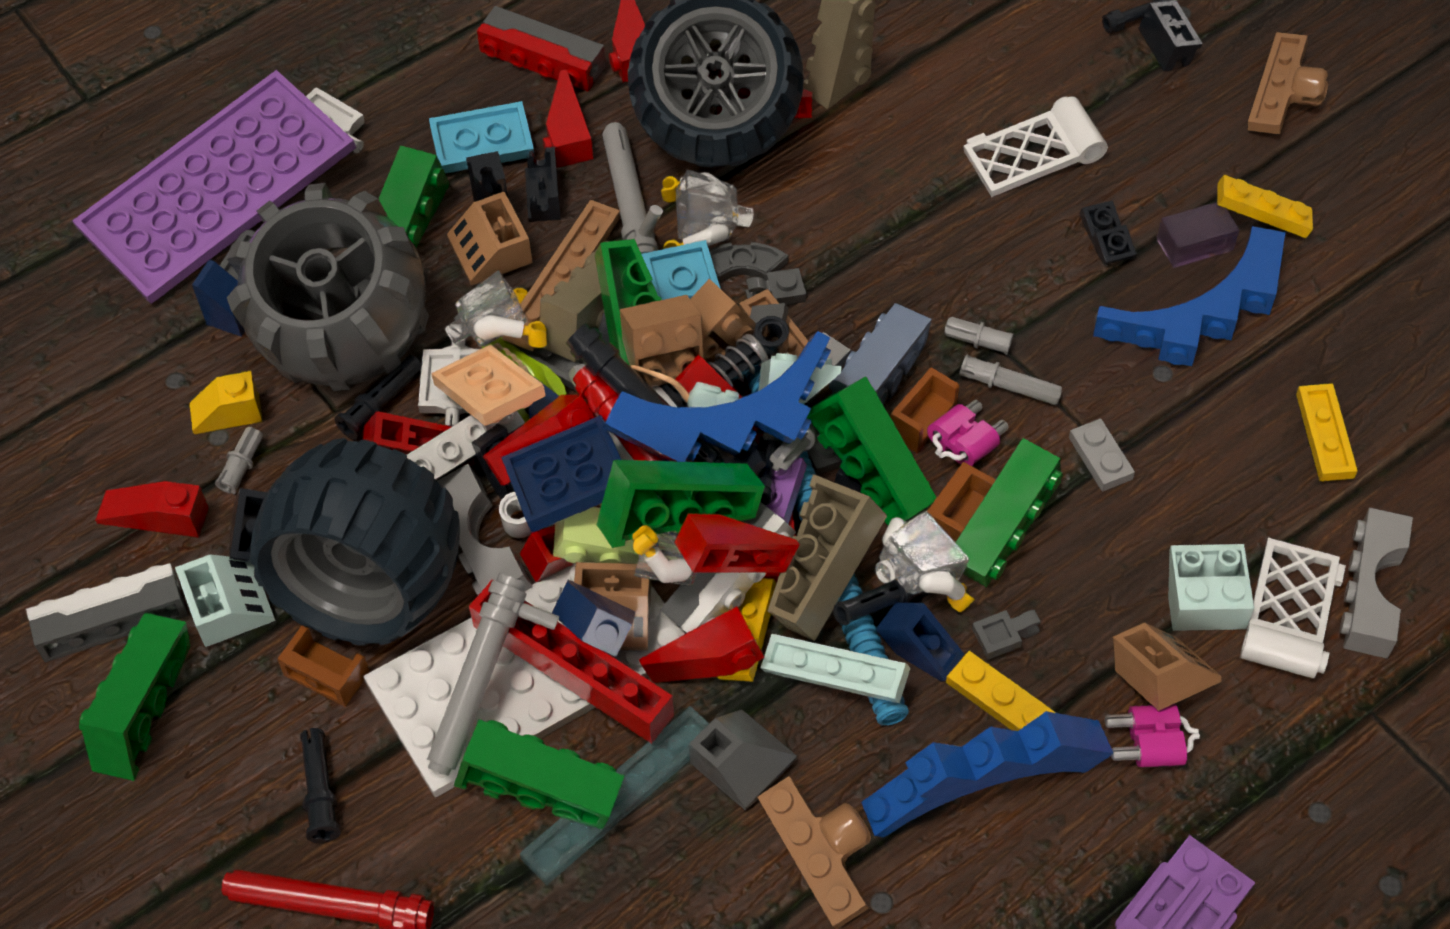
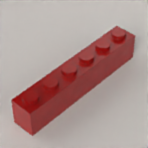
M492 580L469 605L473 626L476 629L482 618L479 615L484 602L488 603L491 595L488 590ZM518 617L514 628L509 629L503 647L651 744L673 718V695L606 652L581 641L558 621L555 629L552 630Z

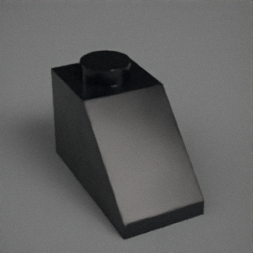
M244 488L239 489L233 508L229 559L250 562L252 532L267 492Z

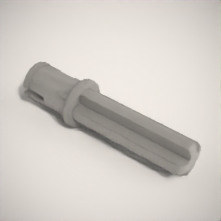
M966 355L963 360L960 376L986 383L989 388H992L994 385L1053 405L1059 402L1062 393V387L1000 367L999 362L993 364Z
M812 423L802 440L796 437L795 441L790 444L783 442L770 456V461L774 463L772 468L775 471L780 469L787 470L803 451L810 450L814 446L816 437L820 433Z

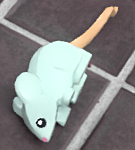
M631 365V368L670 383L679 392L688 407H710L739 400V393L726 389L725 392H722L720 387L696 382L694 388L688 393L677 380L670 376Z

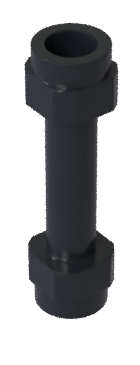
M1153 0L1123 12L1115 9L1102 16L1103 27L1107 33L1118 32L1124 29L1126 23L1143 18L1149 3L1174 0Z
M763 431L759 446L764 451L767 466L763 468L758 478L765 485L760 502L768 505L771 503L775 493V486L772 481L774 471L772 467L774 463L770 461V456L783 441Z

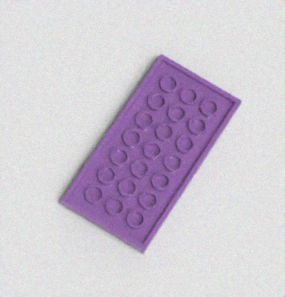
M275 70L72 220V222L89 242L152 304L234 242L242 232L251 229L262 219L256 210L270 200L277 208L357 147L354 140L282 74Z

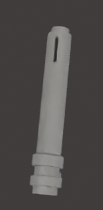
M610 123L605 127L602 136L623 225L621 230L622 240L635 239L641 254L657 251L658 246L655 240L654 228L663 210L657 205H652L648 213H646L627 129L620 123Z
M502 573L498 574L496 581L492 580L488 590L491 593L488 603H483L480 610L481 621L427 757V760L430 761L428 769L449 776L451 769H456L510 628H514L517 618L520 617L546 628L555 629L559 619L558 615L524 603L527 595L524 590L527 583Z

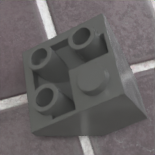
M742 709L715 718L689 743L690 763L745 811L758 799L759 795L764 793L797 760V755Z

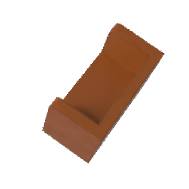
M932 367L891 412L890 417L907 447L915 453H918L930 439L927 434L928 426L957 405L959 384Z
M963 462L926 512L924 531L953 547L996 479Z
M303 625L277 659L285 677L344 707L347 706L363 683V676L370 673L365 656L357 653L354 659L351 660L315 642L309 628Z

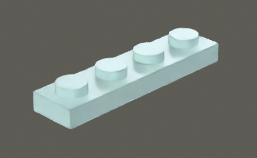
M771 634L764 655L765 658H763L760 667L766 673L895 703H900L910 671V667L903 662Z

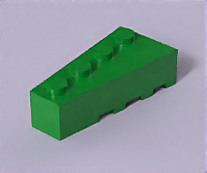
M400 145L379 196V201L387 216L399 227H404L409 239L416 248L450 185L437 155Z
M635 239L601 242L594 256L609 340L619 350L618 355L629 365L622 340L620 309L660 301L662 298L658 296L653 286V279Z
M866 376L810 407L811 410L806 418L812 420L811 423L820 433L817 439L825 449L831 447L843 461L840 467L845 474L856 478L862 485L860 492L870 496L887 515L885 519L887 525L896 517L904 521L912 518L936 500L937 497L929 482L920 470L911 451L908 449Z
M1022 438L948 553L949 566L985 587L988 586L992 579L998 580L1007 565L1006 559L1013 550L1016 551L1021 545L1026 531L1033 521L1038 518L1043 507L1060 485L1063 477L1060 458Z
M613 460L596 525L610 546L616 548L625 546V541L632 540L633 533L643 525L649 526L656 535L675 530L679 534L688 514H720L738 521L753 519L756 517L765 485L748 464Z
M144 613L138 625L133 626L130 630L127 644L123 651L115 656L109 675L105 681L103 680L99 683L95 699L89 709H85L82 712L79 720V729L83 734L92 772L135 781L139 771V767L135 765L136 757L139 751L147 752L152 737L149 735L153 717L161 718L166 706V686L174 687L191 646L185 621Z
M479 719L453 786L465 790L469 783L484 788L483 793L485 796L499 799L500 795L508 794L515 796L521 806L533 810L543 809L545 805L553 807L552 813L557 817L603 830L610 817L624 775L616 773V769L608 764H593L580 759V755L572 750L564 748L557 750L547 746L543 740L529 734L522 736L511 732L507 726L498 721L488 720L486 722Z

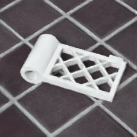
M1062 97L1053 104L1051 111L988 136L984 133L967 139V144L964 145V153L991 197L1077 162L1082 164L1094 163L1103 157L1108 149L1106 141L1076 97ZM1048 124L1051 129L1049 137L1033 133L1035 128ZM1012 137L1024 140L1020 149L1004 145L1005 141ZM1029 141L1045 145L1043 153L1038 154L1026 151ZM1051 147L1062 149L1067 154L1059 159L1047 156ZM982 149L995 151L991 161L979 158L975 152ZM1000 153L1015 156L1016 159L1013 166L998 163L997 160ZM1022 158L1038 162L1037 167L1031 170L1018 168ZM992 171L1007 173L1009 176L1007 180L994 184L990 178Z
M1268 538L1253 600L1254 610L1249 620L1241 649V659L1313 679L1317 672L1324 674L1329 652L1323 651V640L1334 585L1341 587L1346 566L1339 564L1340 557ZM1276 552L1287 555L1293 563L1280 568L1272 558V553ZM1317 563L1328 566L1329 570L1327 574L1316 578L1307 565ZM1296 570H1299L1308 581L1298 587H1295L1286 576ZM1278 579L1287 591L1274 597L1266 587V583ZM1311 589H1314L1322 599V602L1310 606L1301 595ZM1293 598L1302 611L1289 616L1280 603ZM1271 607L1281 620L1275 623L1258 619L1259 612ZM1308 617L1317 629L1316 635L1301 631L1295 622Z

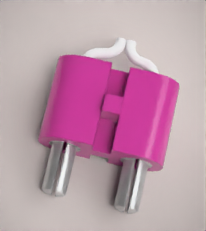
M974 400L966 407L960 404L955 405L928 426L927 434L937 447L935 453L940 458L947 456L957 461L960 465L965 462L973 466L998 447L1000 444L999 436L1008 430V423L1000 420L995 425L990 426L984 420L979 423L974 421L976 413L982 410L981 402Z
M1172 704L1160 711L1153 705L1130 706L1128 714L1105 716V726L1107 728L1129 727L1131 740L1135 742L1134 747H1113V754L1111 755L1113 761L1136 760L1138 767L1185 765L1187 753L1193 749V741L1200 738L1198 729L1191 728L1188 721L1179 715L1176 704ZM1181 723L1184 725V728L1192 734L1188 738L1187 747L1183 731H1180Z

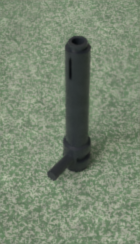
M585 323L566 342V345L571 348L570 354L577 360L582 359L586 366L585 368L594 377L598 375L618 395L623 391L648 402L670 406L618 355L619 350L611 342L607 344L601 338L603 334L595 327L591 329ZM699 437L696 441L701 443V447L693 462H723L718 457L720 453L708 442Z

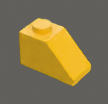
M251 371L216 377L190 402L192 431L194 434L263 422L259 392Z

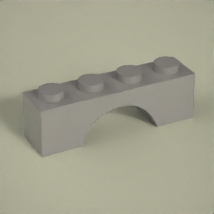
M466 464L439 479L437 482L442 488L448 490L453 498L454 510L459 513V544L463 553L458 556L465 570L468 573L473 572L477 581L472 583L476 594L479 595L491 580L496 581L499 573L527 583L525 590L533 588L521 561L510 547L490 548L480 544V524L485 514L493 505L479 477L470 465Z
M1369 508L1364 520H1357L1353 541L1358 542V548L1352 551L1348 571L1354 572L1353 581H1348L1344 594V602L1350 603L1349 611L1343 613L1339 633L1345 634L1344 649L1387 659L1397 642L1401 609L1387 601L1380 593L1375 581V574L1384 568L1401 564L1409 548L1413 517Z

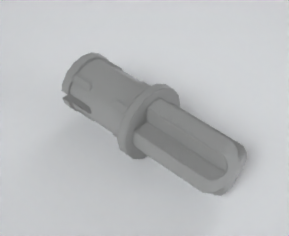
M954 317L948 319L944 334L948 337L974 344V348L982 346L1003 352L1006 355L1009 352L1013 339V333L986 327L984 322H981L979 325Z
M247 427L235 450L227 453L226 457L228 460L215 482V485L220 490L229 494L237 492L243 476L248 469L253 467L251 459L262 440L263 434L261 431L253 427Z

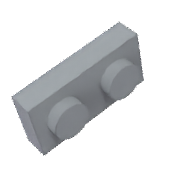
M1102 419L1070 430V441L1102 492L1133 480L1135 471Z

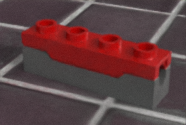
M494 6L483 21V24L477 29L480 52L485 53L489 57H496L512 63L516 67H523L539 73L543 77H550L558 80L561 70L567 69L572 86L587 92L606 67L604 45Z

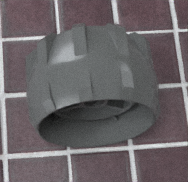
M326 183L308 185L305 190V200L293 203L279 210L269 200L256 210L264 223L254 233L250 242L238 241L233 243L227 257L228 262L238 274L237 287L228 295L227 300L233 315L245 329L246 335L255 349L274 365L282 376L294 383L306 381L316 385L330 386L333 391L350 390L354 384L368 381L384 372L389 374L402 364L400 359L409 350L417 334L425 331L429 318L425 308V283L428 277L418 251L409 239L404 227H399L387 216L379 199L366 191L354 195L350 200L334 198ZM329 248H348L336 258L331 252L325 250ZM373 272L367 288L355 301V290L353 287ZM285 285L308 292L318 309L323 313V319L305 321L284 316L282 295Z

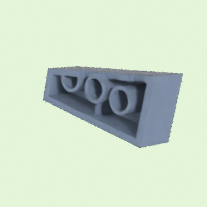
M895 303L887 314L882 313L873 332H867L864 335L858 351H852L849 354L841 374L829 383V389L832 390V394L866 376L884 406L887 397L892 399L898 389L902 376L907 375L926 345L932 319Z

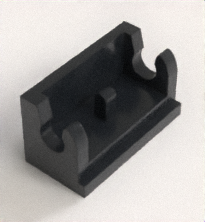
M1177 0L1149 3L1138 27L1163 71H1171L1176 65V61L1183 57L1181 63L1186 67L1191 63L1197 49L1201 48L1203 43Z
M546 147L545 159L541 161L534 159L533 151H529L527 154L528 168H525L528 222L561 220L555 147Z
M498 151L466 157L474 202L501 192H505L508 197L505 175Z

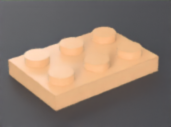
M488 345L431 373L434 385L484 426L497 423L503 417L521 408L529 407L533 402L546 396L541 382L492 345Z

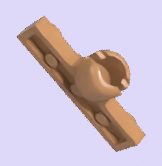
M1276 32L1248 119L1249 131L1280 134L1290 104L1296 103L1309 106L1323 104L1328 89V81H1326L1328 72L1323 68L1301 66L1308 45L1307 35Z
M790 776L759 795L760 803L832 926L838 929L869 909L868 904L845 865L850 855L869 844L871 840L870 832L858 812L850 804L843 803L825 816L815 817Z

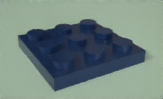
M601 415L501 457L531 533L602 503L613 460H621V457L609 431L602 428L604 421Z

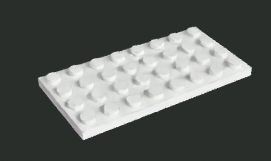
M576 563L532 584L533 588L524 591L527 593L525 601L534 607L552 613L567 580L569 579L574 582ZM653 587L651 588L648 651L619 650L616 657L610 655L646 679L649 676L640 664L639 659L685 634L681 627L660 611L665 604ZM472 618L363 676L365 683L435 798L455 787L453 785L462 759L479 719L486 722L488 720L498 721L507 726L511 732L522 736L529 734L541 739L596 707L505 647H502L456 769H451L449 776L428 769L430 761L427 760V757L477 631L473 626Z

